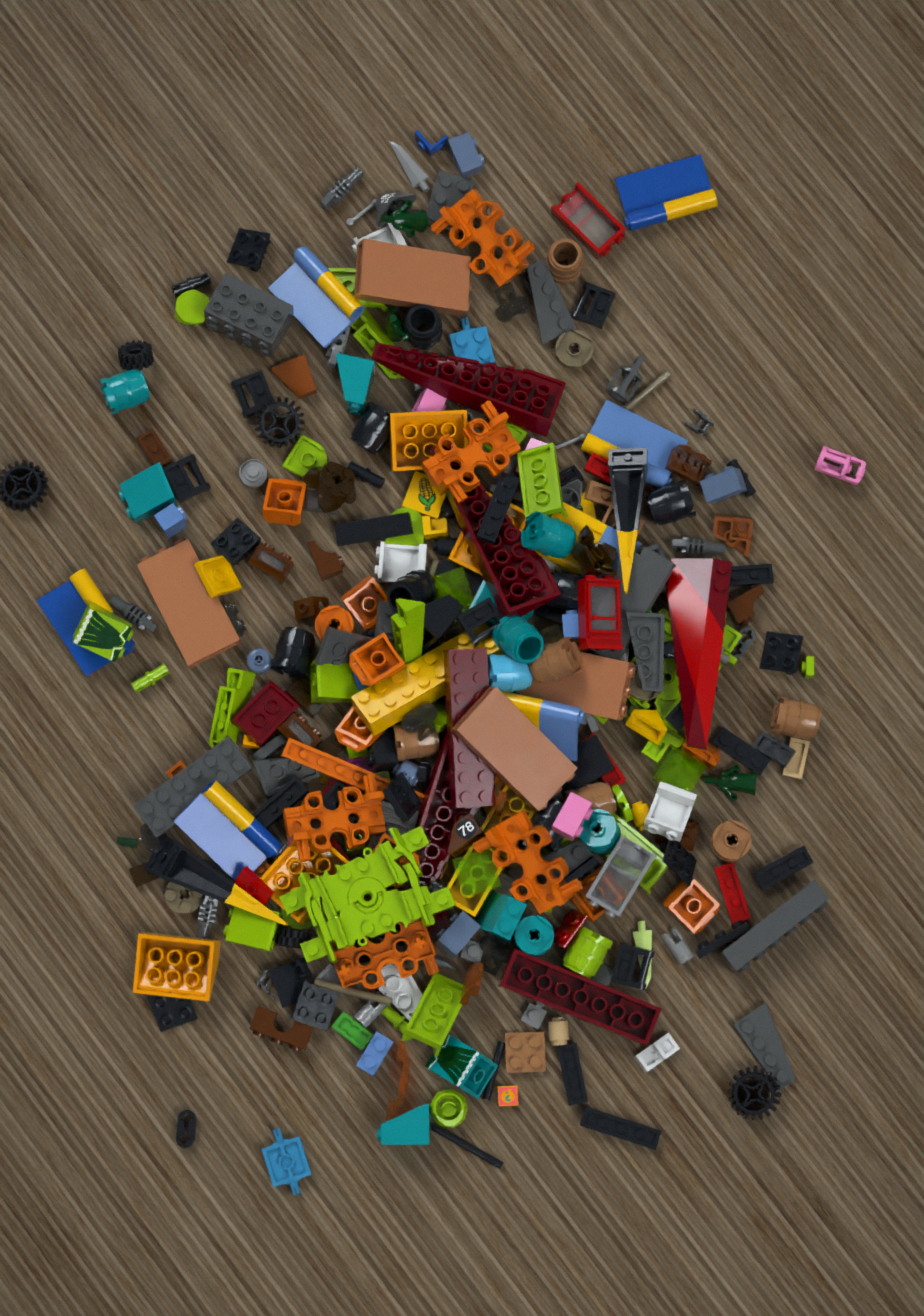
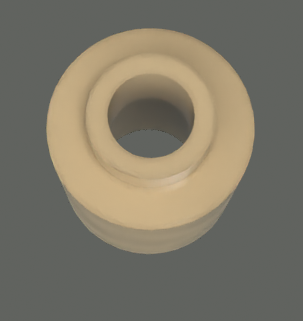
M564 1017L552 1018V1022H548L549 1041L552 1042V1046L568 1045V1021H564Z

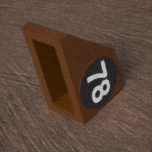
M471 813L461 815L453 825L448 852L454 858L473 846L474 842L486 836L484 830Z

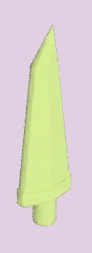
M637 921L638 931L632 932L635 946L652 950V930H646L645 921ZM638 954L639 965L641 968L644 955ZM652 957L645 981L647 985L651 979Z

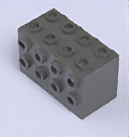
M227 273L224 274L204 310L207 328L214 332L219 331L226 338L240 341L244 347H252L259 354L272 358L294 321L293 305Z

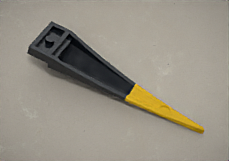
M647 448L609 449L608 468L625 594L628 593L647 479Z
M164 834L162 835L144 868L145 870L164 880L288 926L286 921L187 847Z

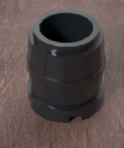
M420 304L413 307L408 312L404 322L405 332L410 338L407 341L414 348L421 350L430 349L441 340L442 320L438 312L429 305ZM422 326H426V329H429L424 332L418 331Z
M369 402L366 406V411L356 421V425L350 434V440L373 455L380 453L390 440V414L373 402Z
M685 479L677 481V484L662 486L646 495L647 504L655 525L675 523L683 518L696 516V511H691L694 504L688 486H683L686 484Z
M555 568L556 574H552L561 596L546 603V605L550 607L557 606L567 611L577 610L578 612L577 581L585 577ZM591 586V606L596 592V587Z
M414 570L398 578L388 590L387 599L390 607L398 613L396 599L398 598L420 601L425 604L436 600L438 589H436L434 584L436 581L430 573L424 570Z
M285 627L281 631L279 640L276 643V651L271 661L270 669L283 675V672L287 673L291 678L300 677L305 679L309 673L308 667L313 657L314 634L297 627Z
M551 798L545 809L535 811L531 822L533 826L540 825L548 830L553 841L543 846V848L551 852L554 850L557 853L564 836L552 831V825L564 804ZM534 833V838L540 841V836Z

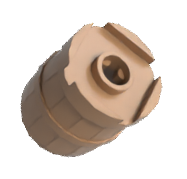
M560 239L554 242L546 255V264L554 281L559 284L575 282L580 277L584 263L581 247L571 239ZM564 261L568 262L566 266L559 264Z
M565 637L558 642L545 644L541 655L535 661L529 663L531 673L537 682L546 684L560 681L570 675L575 676L582 673L583 667L580 668L579 664L583 662L582 655L576 642L570 641L571 637Z
M779 695L776 700L780 702L779 705H774L770 726L774 727V729L770 730V732L777 735L781 733L795 739L810 740L815 738L820 724L821 709L817 705L803 700L788 699L785 696Z
M415 720L403 724L396 723L391 726L398 762L405 761V759H422L439 752L438 732L421 721Z
M597 782L584 785L575 790L564 791L566 794L564 802H566L569 794L573 792L592 802V810L602 809L608 811L611 815L616 812V801L608 783Z
M735 820L723 822L712 834L710 840L711 848L719 859L727 862L737 861L743 858L750 850L752 843L750 831L741 822ZM727 836H736L737 844L729 845L726 839Z

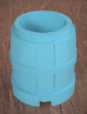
M506 653L503 655L487 654L489 687L496 686L500 691L513 692L525 690L531 686L533 675L529 663H520L510 658Z

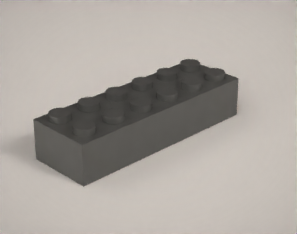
M228 736L135 804L134 808L155 837L160 838L177 825L173 820L211 781L216 779L227 789L253 770V768Z
M813 880L722 951L719 956L732 973L736 971L741 973L750 966L749 961L751 959L756 961L766 953L764 951L765 948L769 947V949H772L781 942L780 937L782 935L787 937L797 929L795 927L797 923L800 925L804 924L812 918L810 913L813 911L818 913L828 905L826 903L829 899L828 895L817 881Z

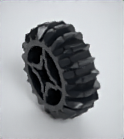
M280 396L277 397V402H274L273 397H271L270 405L263 401L266 407L263 409L261 406H258L262 413L261 415L258 413L254 414V416L260 418L259 421L254 420L253 423L259 424L260 427H256L254 430L256 432L261 430L262 433L258 435V438L266 437L263 443L266 444L268 440H271V447L277 442V447L281 448V442H284L285 447H288L287 441L290 440L294 444L295 440L292 437L295 435L297 438H300L301 436L297 431H304V428L299 427V424H305L304 420L299 421V417H303L304 413L297 414L301 407L297 406L294 409L295 401H292L289 405L287 404V397H285L284 403L281 402ZM283 406L290 411L284 415H278L273 407ZM269 412L272 417V423L265 429L263 424L264 416ZM273 414L279 417V419L281 417L285 418L282 422L285 431L282 427L279 428V425L278 427L274 426L276 418ZM292 416H294L295 425L293 431L290 433L286 426V423ZM275 429H280L286 437L274 438L269 433Z
M25 460L22 461L21 465H19L18 461H15V467L8 464L10 470L7 472L5 469H2L5 476H0V481H2L0 482V495H2L0 500L2 502L6 501L5 505L7 507L12 505V510L14 511L18 506L20 512L24 511V507L31 511V505L38 508L36 502L43 503L44 501L41 496L47 497L48 495L43 491L49 489V486L45 484L48 482V478L44 477L45 472L40 471L39 465L34 467L33 462H30L27 466ZM19 473H29L21 478L15 476ZM35 477L37 478L38 482L36 492H34L31 488L33 479ZM10 481H12L15 484L11 496L8 492V485ZM18 483L26 485L27 489L20 488ZM23 495L30 496V498L25 500H17V498L20 499Z
M748 1066L746 1067V1074L743 1070H739L741 1077L733 1076V1079L737 1082L729 1083L734 1089H729L728 1093L734 1094V1096L729 1097L728 1100H735L736 1103L731 1107L734 1109L739 1106L738 1115L745 1111V1119H747L749 1114H752L751 1119L755 1120L756 1114H758L759 1119L762 1120L763 1112L768 1117L771 1115L768 1110L769 1108L772 1111H776V1107L772 1105L773 1103L780 1104V1101L775 1099V1097H781L782 1093L775 1090L780 1089L781 1085L774 1086L773 1083L778 1079L777 1077L772 1080L769 1078L772 1075L771 1071L766 1076L764 1074V1067L759 1073L758 1066H754L753 1072H751ZM749 1077L762 1079L757 1085H751L744 1081ZM766 1083L771 1090L770 1101L762 1093ZM740 1085L747 1093V1098L743 1103L738 1094ZM759 1085H761V1087L759 1088V1091H758V1093H757V1094L759 1095V1097H758V1098H756V1096H755L754 1098L752 1097L751 1100L748 1101V1099L750 1098V1095H751V1093H752V1092L750 1091V1089H751V1088H753V1090H754L755 1088L757 1089V1088L759 1087ZM752 1101H758L765 1105L760 1109L748 1108Z

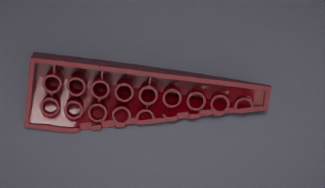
M381 343L376 344L371 356L372 360L410 381L480 413L485 414L480 406L486 401H491L499 415L506 411L509 416L507 423L547 437L566 385L563 381L530 369H524L523 371L515 370L513 366L503 368L490 362L488 364H480L478 360L447 355V358L440 357L438 353L430 352V355L419 353V350L412 349L406 351L402 350V347Z
M442 446L444 450L449 451L447 446ZM435 447L430 448V454L431 456H434ZM453 461L450 463L452 469H460L458 462ZM463 477L464 481L471 482L467 477ZM481 483L475 489L465 492L468 498L462 503H457L450 491L446 492L464 537L502 618L516 614L522 617L561 596L545 560L541 556L539 557L534 550H529L522 546L521 531L515 528L507 514L494 545L476 539L492 496L490 497L486 493V489Z

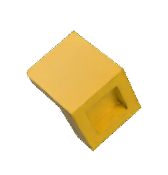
M422 516L423 533L426 540L436 539L439 536L448 537L446 518L431 519L430 516Z

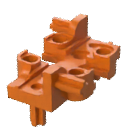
M476 189L466 193L463 198L451 207L440 209L442 217L431 225V230L436 235L447 226L452 225L449 237L453 244L461 249L467 247L471 242H477L481 247V252L468 265L474 273L490 274L499 287L505 286L530 265L525 257L535 250V246L529 240L523 244V238L515 227H512L502 235L496 232L495 223L505 214L504 210L496 202L484 201ZM489 206L492 208V213L490 215L487 214V209ZM477 217L481 220L479 228H475L473 225V221ZM461 230L464 232V236L462 239H460L459 233ZM512 236L513 244L510 246L508 240ZM497 248H501L503 251L502 257L499 259L494 255ZM482 260H484L485 262L484 269H481L480 267Z
M486 401L480 406L490 420L489 423L481 418H476L468 422L466 427L462 429L468 439L467 447H456L448 433L439 439L435 447V455L422 462L421 467L431 481L429 485L431 487L434 486L440 496L450 491L457 503H462L468 498L465 492H469L480 485V480L474 473L476 466L486 467L494 478L505 471L510 462V457L521 450L518 441L515 440L507 428L508 414L505 411L499 415L491 401ZM474 428L479 429L481 433L475 432ZM482 445H490L492 451L489 453L484 452ZM442 446H447L449 451L444 450ZM495 460H499L502 465H498ZM453 461L458 462L460 469H452L450 463ZM463 477H467L471 482L464 481Z
M374 774L363 776L366 792L363 796L356 787H344L341 791H338L339 806L335 810H328L324 807L320 791L307 794L301 806L283 809L289 847L297 846L300 862L311 860L310 850L317 854L331 852L330 836L335 832L342 833L345 836L348 849L360 848L367 842L369 836L386 832L381 806L384 792L377 791ZM347 795H352L355 798V802L348 801ZM308 801H315L317 803V807H311ZM356 814L359 818L358 823H351L348 816ZM312 819L319 820L320 828H312L310 821ZM354 833L361 834L362 840H357L354 837ZM315 839H322L324 841V845H318Z
M525 810L494 825L485 832V837L473 843L474 850L478 853L492 846L496 848L492 853V859L497 868L500 866L502 868L506 867L511 863L521 865L523 875L511 883L512 887L509 890L518 901L530 900L539 915L557 905L565 904L573 897V893L583 889L581 881L577 878L566 884L564 878L568 875L569 868L562 856L553 861H546L541 857V848L552 842V837L545 827L540 825L533 826ZM534 833L540 836V841L534 838ZM518 840L526 842L527 848L525 850H521L518 847ZM501 851L506 852L508 858H504L501 855ZM553 868L559 870L560 876L554 873ZM539 874L546 877V884H540L537 881ZM521 885L526 887L527 893L521 890Z
M421 920L410 923L407 929L400 922L398 924L401 929L397 933L393 931L385 933V938L380 943L371 942L367 936L368 944L364 947L353 945L346 949H338L336 942H332L337 958L334 966L342 987L346 988L360 982L368 989H375L385 985L381 970L384 965L389 963L397 966L401 978L416 973L420 960H423L428 975L439 972L434 957L437 949L435 944L432 943L427 927L422 924ZM399 941H404L407 944L406 951H398L396 944ZM361 955L369 956L370 963L368 965L360 964L359 957ZM405 960H412L414 967L408 969L403 965V962ZM367 974H375L377 980L369 982L366 978Z

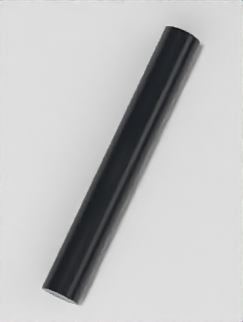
M501 1041L497 1042L493 1062L497 1065H500L505 1043ZM499 1066L486 1085L482 1099L490 1101Z

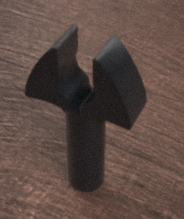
M421 762V767L419 766L418 781H422L424 794L426 793L430 780L429 774L432 770L430 763Z

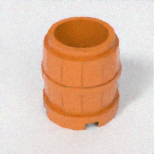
M333 605L322 609L315 620V630L321 642L326 628L332 624V620L340 623L337 629L354 633L353 618L350 612L341 606Z

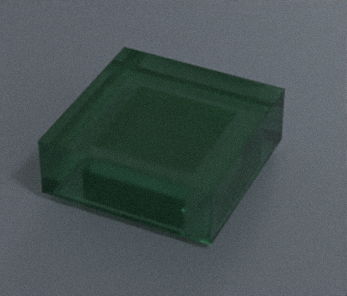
M117 836L116 843L119 846L138 848L139 841L137 839Z

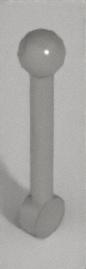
M373 199L369 206L353 218H348L346 221L347 225L353 226L355 220L376 206L377 199Z
M580 434L579 437L556 445L555 447L556 449H559L561 447H564L566 445L572 444L580 440L584 441L586 435Z

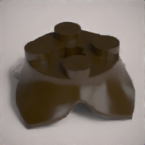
M330 461L322 466L310 469L303 477L308 487L318 490V504L324 513L337 510L344 502L352 504L356 500L354 472L341 464Z
M586 525L579 534L577 545L571 551L573 558L581 565L582 573L584 575H596V577L617 575L616 570L610 568L615 563L617 548L604 542L594 543V535L589 526Z

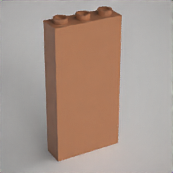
M363 239L357 244L354 299L407 308L426 304L433 307L438 313L462 316L470 308V300L468 298L471 290V282L469 280L472 269L468 264L471 261V257Z
M180 539L174 543V546L168 549L167 547L162 548L156 552V555L144 557L139 561L140 563L137 564V567L189 669L241 643L219 598H210L194 566L199 559L189 539Z
M581 652L583 662L579 663L580 668L583 667L581 674L570 675L560 681L546 684L537 682L533 677L530 687L517 691L521 695L581 707L583 712L587 714L623 720V717L627 714L626 701L631 694L630 682L634 678L635 667L632 662Z
M496 686L489 687L451 729L533 811L545 809L548 806V801L561 792L562 785L565 782H569L575 776L574 772L578 769Z

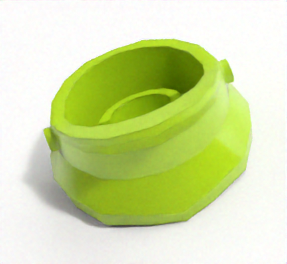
M195 289L182 293L176 300L175 317L180 323L185 325L198 326L204 323V310L210 301L209 297Z
M447 1089L436 1093L429 1108L431 1116L439 1126L454 1128L465 1120L468 1105L463 1095L453 1089Z

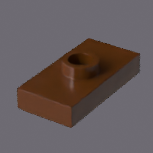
M153 428L136 438L152 465L160 462L161 466L164 467L172 462L170 455Z

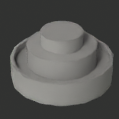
M250 459L242 464L239 475L244 485L256 488L265 483L268 472L263 462L257 459Z

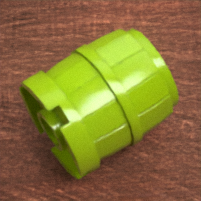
M581 925L567 946L562 965L591 979L603 964L608 948H611L613 941Z

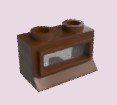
M259 543L248 561L249 566L258 568L266 576L270 575L276 578L280 584H283L294 566L291 561L292 557L283 552L281 555L274 552L275 548L267 543L264 545Z
M293 713L277 728L287 739L292 738L315 749L322 743L320 739L322 735L314 727L310 729L306 725L308 721L301 714L297 716Z

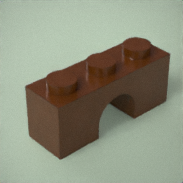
M260 1006L257 1007L250 1025V1029L254 1030L252 1034L264 1038V1035L272 1037V1042L280 1045L286 1042L290 1044V1049L298 1052L301 1049H307L314 1027L294 1021L289 1031L280 1032L275 1026L278 1014Z

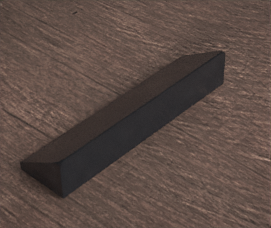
M409 512L334 525L338 546L413 534L412 519Z

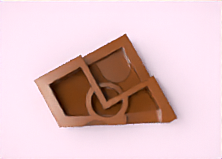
M305 354L271 368L272 373L286 387L290 388L299 399L317 394Z
M715 514L712 535L726 542L731 548L737 549L745 557H749L754 518Z
M475 963L467 968L460 1004L468 1005L470 995L478 996L484 963Z

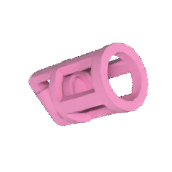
M823 445L814 471L858 485L860 480L863 479L866 462ZM825 458L827 460L836 462L841 465L840 467H838L833 464L824 462L823 460ZM850 462L860 465L855 475L856 479L846 476V473L849 474L853 466Z

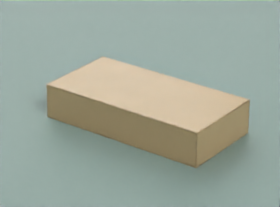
M790 738L789 747L794 749L796 753L787 767L783 768L782 776L798 780L802 779L810 741Z

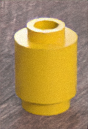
M642 801L631 805V812L635 826L638 827L639 831L645 830L643 826L650 809L647 803L643 804Z

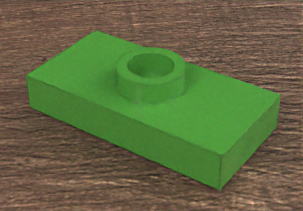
M344 1011L331 1026L361 1051L366 1048L374 1036Z

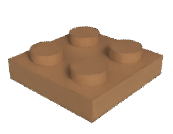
M544 1032L505 1033L506 1073L546 1072Z

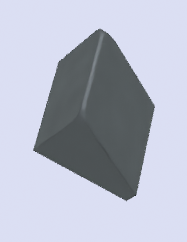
M601 965L595 976L591 977V980L609 987L614 968Z

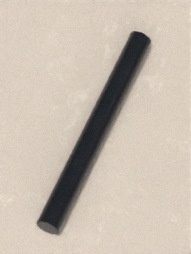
M434 1123L431 1128L432 1131L501 1169L504 1162Z

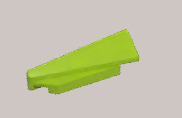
M366 307L363 314L350 325L356 331L353 336L370 356H372L377 343L395 346ZM376 362L389 378L407 379Z
M398 598L396 599L398 613L391 616L395 650L407 665L422 656L425 603Z
M228 668L227 687L220 686L209 738L211 748L228 736L236 744L240 729L231 721L248 703L256 676L253 672Z

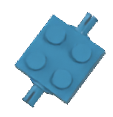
M464 318L461 319L463 330L449 334L454 356L478 360L480 364L495 363L486 326L470 328L468 318H465V321Z
M278 1128L277 1131L276 1129L272 1130L276 1142L269 1147L263 1148L262 1153L273 1187L290 1184L293 1196L300 1194L297 1181L312 1175L300 1136L292 1139H283L281 1128Z

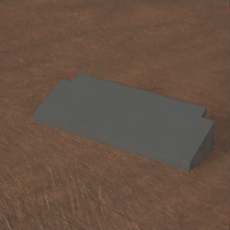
M644 547L640 554L634 552L628 593L625 594L620 563L614 579H621V640L623 649L611 652V649L603 651L589 650L599 656L621 660L631 643L625 613H648L676 564L647 547ZM609 591L606 595H602L591 612V616L610 617ZM591 619L592 630H610V620L593 621Z

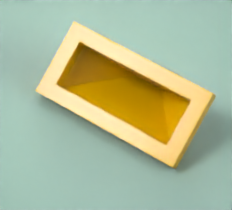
M634 709L625 724L659 745L667 732V728L657 710Z

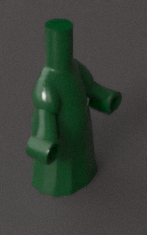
M411 200L404 202L402 207L392 212L391 216L382 215L380 218L382 223H391L396 230L406 233L408 238L415 236V230L424 232L428 227V218L424 210L404 212L405 209L412 207Z
M396 308L388 309L390 314L387 316L388 321L385 327L388 338L393 342L409 340L410 338L407 333L404 332L402 322L395 315L397 314Z
M733 764L730 769L720 772L717 777L705 776V783L717 784L720 791L725 792L730 801L735 802L737 795L732 793L731 790L755 796L757 772L732 774L733 772H738L740 768L739 764Z

